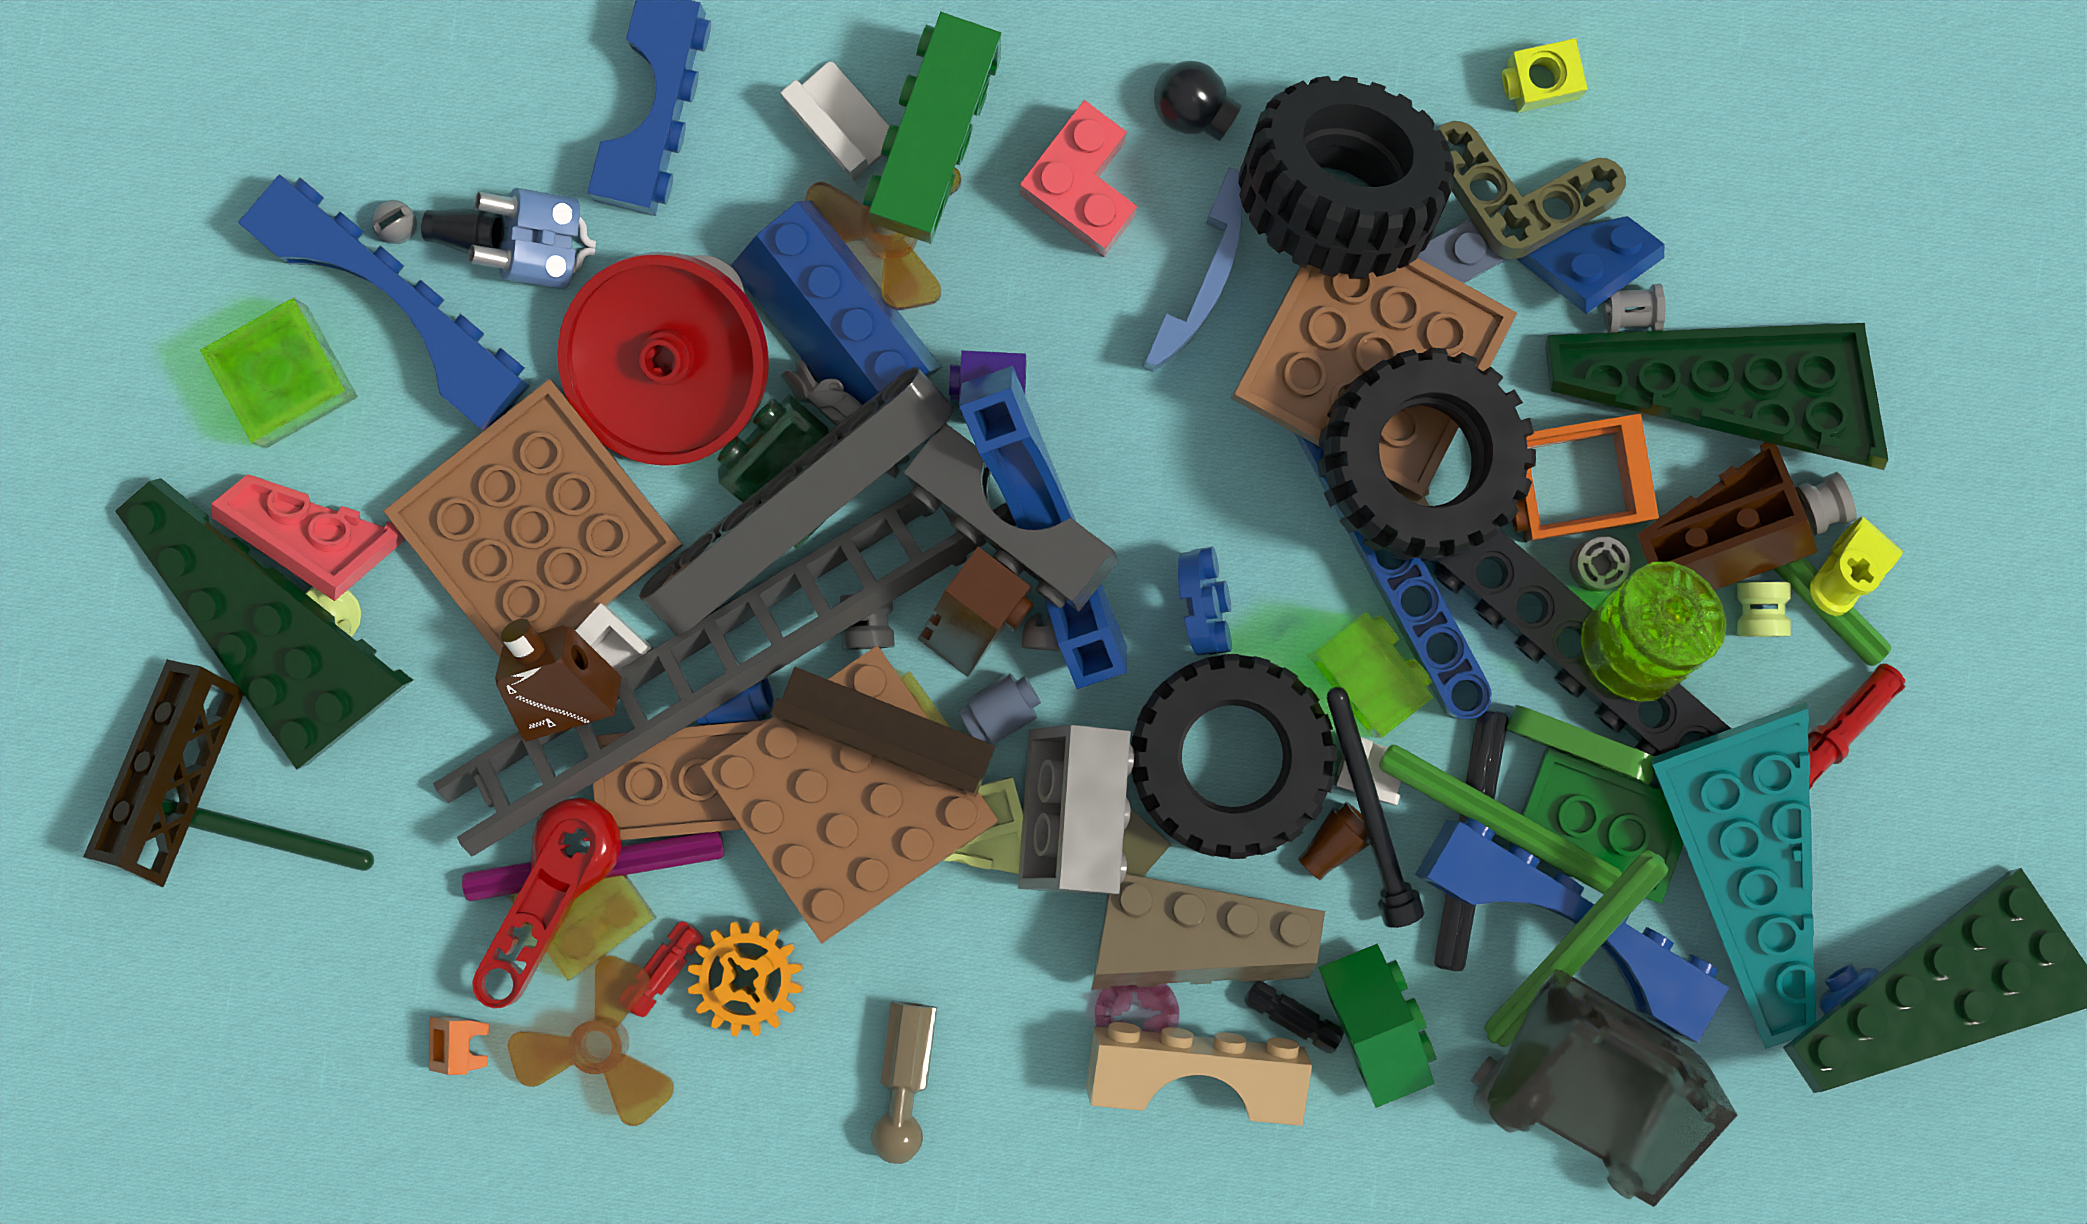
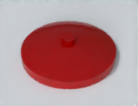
M649 252L637 254L620 260L595 274L578 291L570 303L564 316L558 339V370L568 402L602 444L624 457L646 464L660 466L681 465L698 461L714 454L734 440L748 426L761 404L766 389L769 369L768 346L762 323L750 300L738 285L717 268L697 258L679 253Z

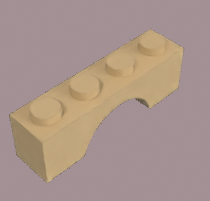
M1113 1022L1109 1024L1108 1028L1094 1026L1086 1090L1091 1106L1144 1111L1157 1091L1169 1082L1190 1075H1205L1224 1081L1240 1095L1250 1121L1303 1126L1312 1064L1305 1048L1299 1046L1297 1042L1286 1038H1270L1267 1040V1043L1246 1041V1038L1234 1033L1222 1032L1215 1034L1214 1038L1194 1036L1192 1032L1182 1028L1168 1027L1162 1029L1161 1033L1141 1031L1138 1026L1130 1023Z

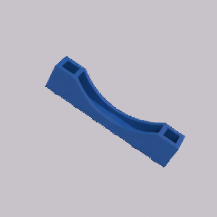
M279 174L238 223L277 257L288 264L318 265L345 271L373 283L386 292L409 316L423 338L435 368L440 395L483 431L506 414L530 386L519 377V374L525 367L501 347L494 355L478 342L484 336V333L461 313L454 321L438 308L444 301L439 294L421 279L413 287L398 273L404 265L381 245L374 252L368 249L358 240L364 231L342 212L339 211L334 218L328 215L318 206L324 197L302 178L299 177L292 184Z
M1013 365L962 383L959 407L978 453L995 479L1017 527L1025 530H1042L1056 526L1069 518L1076 521ZM1102 583L1079 612L1067 603L1061 609H1058L1044 598L1059 648L1077 689L1127 673V645Z
M1467 817L1464 823L1446 820L1415 873L1417 877L1461 903L1470 905L1498 901L1528 903L1546 908L1570 920L1575 925L1594 905L1581 896L1585 889L1582 885L1559 872L1555 874L1554 878L1536 869L1540 862L1538 858L1515 845H1511L1509 851L1505 850L1491 841L1495 835L1494 831L1470 817ZM1628 916L1601 945L1602 949L1614 961L1628 985L1636 1010L1678 1037L1698 1043L1730 987L1715 979L1718 969L1691 954L1687 961L1670 951L1674 942L1648 927L1644 929L1643 933H1640L1626 924Z

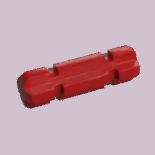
M685 921L677 922L667 935L670 942L667 945L662 942L636 976L640 980L637 985L631 983L621 996V1003L633 1014L642 1018L648 1015L657 1003V1000L654 999L657 993L663 995L688 962L684 958L686 954L690 953L693 955L696 947L703 942L704 937L700 931Z

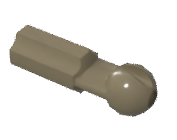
M891 1002L881 1083L891 1091L889 1112L875 1124L871 1134L872 1146L876 1154L888 1163L903 1164L908 1162L916 1155L922 1145V1129L918 1121L912 1116L914 1095L925 1090L928 1084L937 1007L910 1002Z

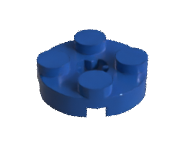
M1213 546L1193 549L1190 552L1180 554L1178 558L1180 599L1186 598L1189 616L1184 617L1185 626L1192 649L1198 656L1226 653L1232 650L1229 625L1226 620L1223 621L1222 613L1231 612L1230 593L1226 581L1216 582V578L1219 577V565Z

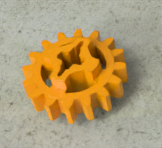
M737 920L730 924V936L726 937L717 928L710 932L715 944L712 948L704 944H699L695 950L704 960L703 963H694L688 966L690 973L699 976V982L690 986L688 993L702 994L704 1001L695 1009L698 1014L710 1009L715 1013L711 1027L716 1029L724 1021H728L731 1023V1036L737 1037L743 1025H749L753 1036H759L762 1031L761 1021L766 1020L772 1027L777 1028L781 1024L777 1011L782 1009L785 1012L792 1013L795 1010L796 1005L787 997L789 993H801L803 991L804 985L792 981V974L798 973L804 966L803 963L789 962L787 956L796 948L794 943L786 944L783 947L776 943L781 930L775 928L767 936L762 935L761 921L755 920L750 926L749 932H743L742 926ZM753 943L765 948L768 952L761 957L747 955L736 944ZM718 956L724 971L721 984L713 989L711 971ZM737 965H740L745 971L754 968L758 972L759 976L753 981L756 991H751L748 986H743L740 989L735 986L733 980L739 975L736 968ZM780 968L781 986L776 999L773 1000L772 994L768 990L770 973ZM730 1000L746 1002L752 1010H755V1013H738L724 1005Z

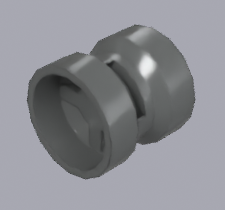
M854 594L840 596V603ZM893 601L845 629L841 633L842 649H872L877 645L880 649L895 647L894 631L889 627L888 615L893 611Z

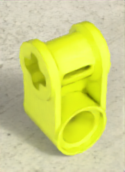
M1864 516L1859 517L1837 539L1831 548L1830 555L1812 579L1810 594L1815 604L1827 614L1834 616L1844 615L1855 605L1861 595H1868L1879 586L1885 575L1900 559L1903 550Z

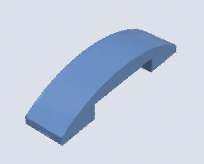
M1228 168L1206 221L1207 225L1224 231V234L1186 321H1183L1166 313L1145 361V369L1154 372L1170 361L1190 342L1207 320L1225 286L1236 255L1242 224L1243 206L1239 196L1241 191L1238 184L1239 171Z

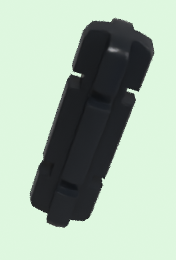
M1255 981L1245 996L1244 1002L1248 1007L1260 1014L1268 1013L1270 1020L1304 1040H1307L1309 1037L1313 1040L1312 1044L1326 1053L1332 1054L1343 1038L1344 1031L1341 1027L1327 1019L1324 1022L1321 1021L1319 1014L1283 993L1281 996L1277 995L1276 989L1263 981Z

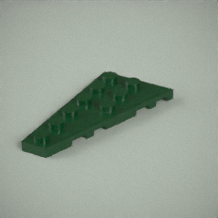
M2022 868L2010 870L1785 1045L1783 1049L1813 1093L1827 1091L2086 1009L2087 964Z

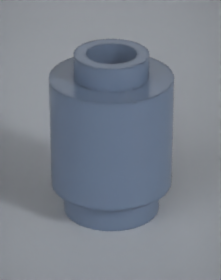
M1008 673L967 698L968 705L958 711L972 737L985 742L991 740L995 744L1038 718L1034 707L1041 704V701L1025 676L1016 680L1011 673Z

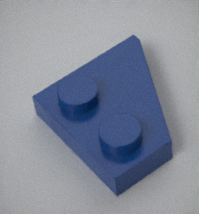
M1625 216L1575 228L1516 260L1587 314L1664 259L1665 244L1630 217Z

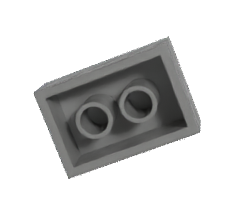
M1078 725L1029 729L1018 889L1073 894H1119L1120 883L1123 882L1127 870V860L1122 849L1124 829L1129 823L1131 813L1130 803L1126 798L1127 776L1131 773L1134 764V750L1130 744L1131 731Z

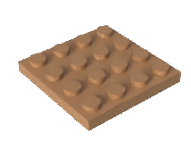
M1419 258L1408 266L1400 269L1397 267L1395 272L1376 277L1374 273H1369V276L1364 279H1349L1348 274L1338 273L1337 276L1331 277L1320 274L1321 269L1307 264L1306 269L1300 266L1235 388L1231 399L1318 446L1321 430L1329 423L1330 418L1327 414L1334 401L1343 395L1345 388L1368 369L1382 360L1392 358L1400 352L1414 349L1417 353H1422L1431 347L1446 348L1448 356L1452 357L1457 356L1461 352L1477 358L1475 367L1484 371L1491 366L1517 312ZM1418 405L1397 412L1386 423L1380 437L1379 454L1383 471L1394 488L1416 500L1423 498L1459 428L1449 416L1437 409Z
M548 379L383 510L499 657L502 647L505 645L501 640V633L511 622L522 618L527 619L537 633L562 625L576 630L600 603L608 606L683 546V543L551 379Z
M878 645L828 678L830 681L928 719ZM774 716L700 766L821 944L834 937L999 822L979 791L977 796L974 797L777 719Z

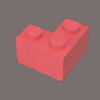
M1084 100L1020 183V195L1101 256L1105 257L1136 216L1137 205L1099 178L1125 144L1127 131Z

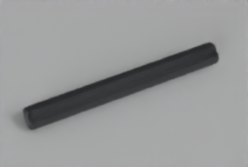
M1487 710L1477 717L1466 784L1495 800L1509 718L1508 715L1502 712ZM1460 814L1459 821L1464 823L1466 817ZM1447 894L1445 896L1434 964L1440 969L1458 972L1463 971L1466 966L1476 905L1458 902Z

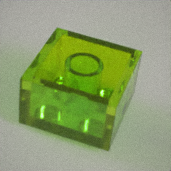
M294 297L200 349L250 442L263 448L274 445L358 398L308 306Z
M1365 612L1355 616L1307 655L1332 687H1342L1347 692L1354 716L1372 738H1383L1434 698L1426 688L1433 682L1423 667L1413 657L1409 660L1407 658L1404 660L1393 645L1399 641V638L1381 615L1371 618Z

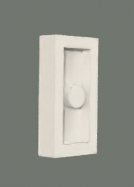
M826 63L802 85L795 79L780 92L784 103L853 181L882 156L881 150L889 125L835 63Z

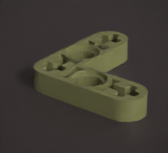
M1451 121L1438 129L1442 131L1447 143L1450 140L1455 146L1461 143L1466 146L1462 157L1457 151H1451L1455 167L1452 193L1489 247L1498 256L1505 259L1515 260L1522 258L1608 211L1617 204L1626 186L1624 171L1616 162L1608 158H1595L1522 197L1481 136L1471 125L1461 121ZM1466 164L1469 170L1464 175H1461ZM1593 177L1598 182L1607 180L1610 183L1607 192L1602 188H1596L1587 193L1585 199L1582 200L1580 194L1588 189ZM1478 179L1488 180L1496 186L1498 197L1491 201L1479 200L1472 194L1470 184ZM1552 197L1564 200L1570 208V216L1562 220L1549 217L1543 209V201ZM1504 205H1507L1505 213L1502 217L1499 210ZM1506 223L1512 230L1520 227L1524 231L1520 240L1514 235L1506 238L1502 234Z

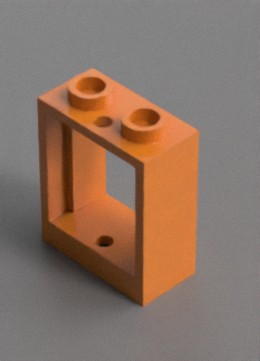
M1641 413L1538 430L1526 437L1527 448H1538L1613 435L1626 511L1541 525L1530 468L1526 474V478L1532 481L1527 497L1518 501L1516 506L1519 512L1512 519L1515 532H1523L1525 543L1647 523L1659 519Z

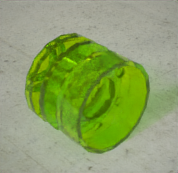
M1672 561L1651 562L1636 570L1628 580L1619 585L1616 591L1609 594L1593 608L1583 623L1581 644L1586 663L1598 681L1614 694L1633 701H1654L1672 691L1687 679L1689 674L1698 670L1704 663L1716 655L1725 641L1727 621L1721 600L1709 582L1694 570Z

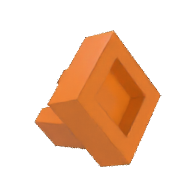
M451 1016L430 1017L429 1070L446 1075L468 1074L469 1071L487 1067L488 1056L476 1053L471 1054L469 1051V1041L475 1035H488L489 1024Z

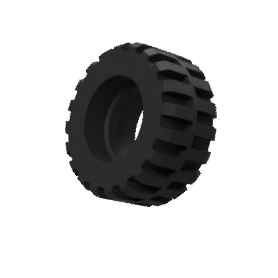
M1323 76L1310 80L1309 85L1303 80L1287 87L1285 91L1276 94L1266 104L1265 110L1260 113L1242 163L1238 184L1241 188L1239 193L1241 203L1245 212L1250 213L1249 220L1259 235L1265 233L1268 236L1267 243L1279 254L1283 251L1292 256L1293 263L1305 269L1308 264L1321 269L1320 274L1335 277L1338 273L1348 274L1349 279H1364L1369 276V273H1374L1376 277L1395 272L1397 267L1400 269L1415 261L1419 253L1426 249L1454 185L1453 175L1455 167L1451 152L1448 151V143L1442 131H1435L1433 129V119L1424 110L1420 112L1412 107V100L1400 93L1398 96L1392 95L1385 91L1386 86L1371 82L1370 85L1358 83V78L1343 76L1339 81H1331L1330 76ZM1321 167L1350 173L1371 187L1342 181Z
M1430 347L1422 353H1417L1412 349L1400 352L1388 360L1380 361L1351 382L1345 388L1343 395L1334 401L1327 414L1330 418L1329 423L1320 433L1318 446L1324 448V457L1317 461L1319 477L1327 478L1329 490L1324 492L1329 506H1338L1344 515L1339 522L1349 533L1357 530L1365 537L1362 544L1374 551L1380 549L1390 551L1391 558L1407 561L1412 558H1421L1422 562L1440 560L1448 556H1455L1490 540L1497 535V530L1500 527L1509 524L1519 512L1516 505L1519 500L1527 497L1532 481L1526 478L1527 470L1536 466V449L1527 448L1526 437L1534 434L1530 418L1521 420L1515 407L1523 403L1515 389L1507 394L1498 385L1503 376L1495 369L1489 367L1484 371L1475 367L1477 358L1463 352L1452 357L1448 356L1446 348ZM1422 405L1441 411L1460 427L1468 441L1471 453L1470 477L1464 490L1450 502L1436 506H1423L1414 503L1402 496L1391 485L1383 471L1379 454L1382 430L1397 412L1405 408Z
M1223 654L1198 660L1179 669L1152 692V695L1141 709L1131 739V745L1134 750V764L1131 772L1139 799L1156 824L1170 837L1183 846L1212 857L1246 859L1249 856L1265 855L1276 851L1277 847L1288 841L1292 842L1304 833L1302 830L1312 820L1315 821L1324 808L1322 804L1327 793H1331L1335 779L1332 775L1334 761H1337V747L1333 744L1331 721L1328 714H1325L1318 702L1320 699L1310 687L1307 688L1298 679V676L1286 667L1282 668L1271 663L1268 659L1257 656ZM1232 705L1252 709L1265 717L1276 730L1283 753L1281 771L1272 788L1255 802L1237 807L1217 805L1199 795L1189 783L1182 763L1184 740L1192 725L1208 711Z

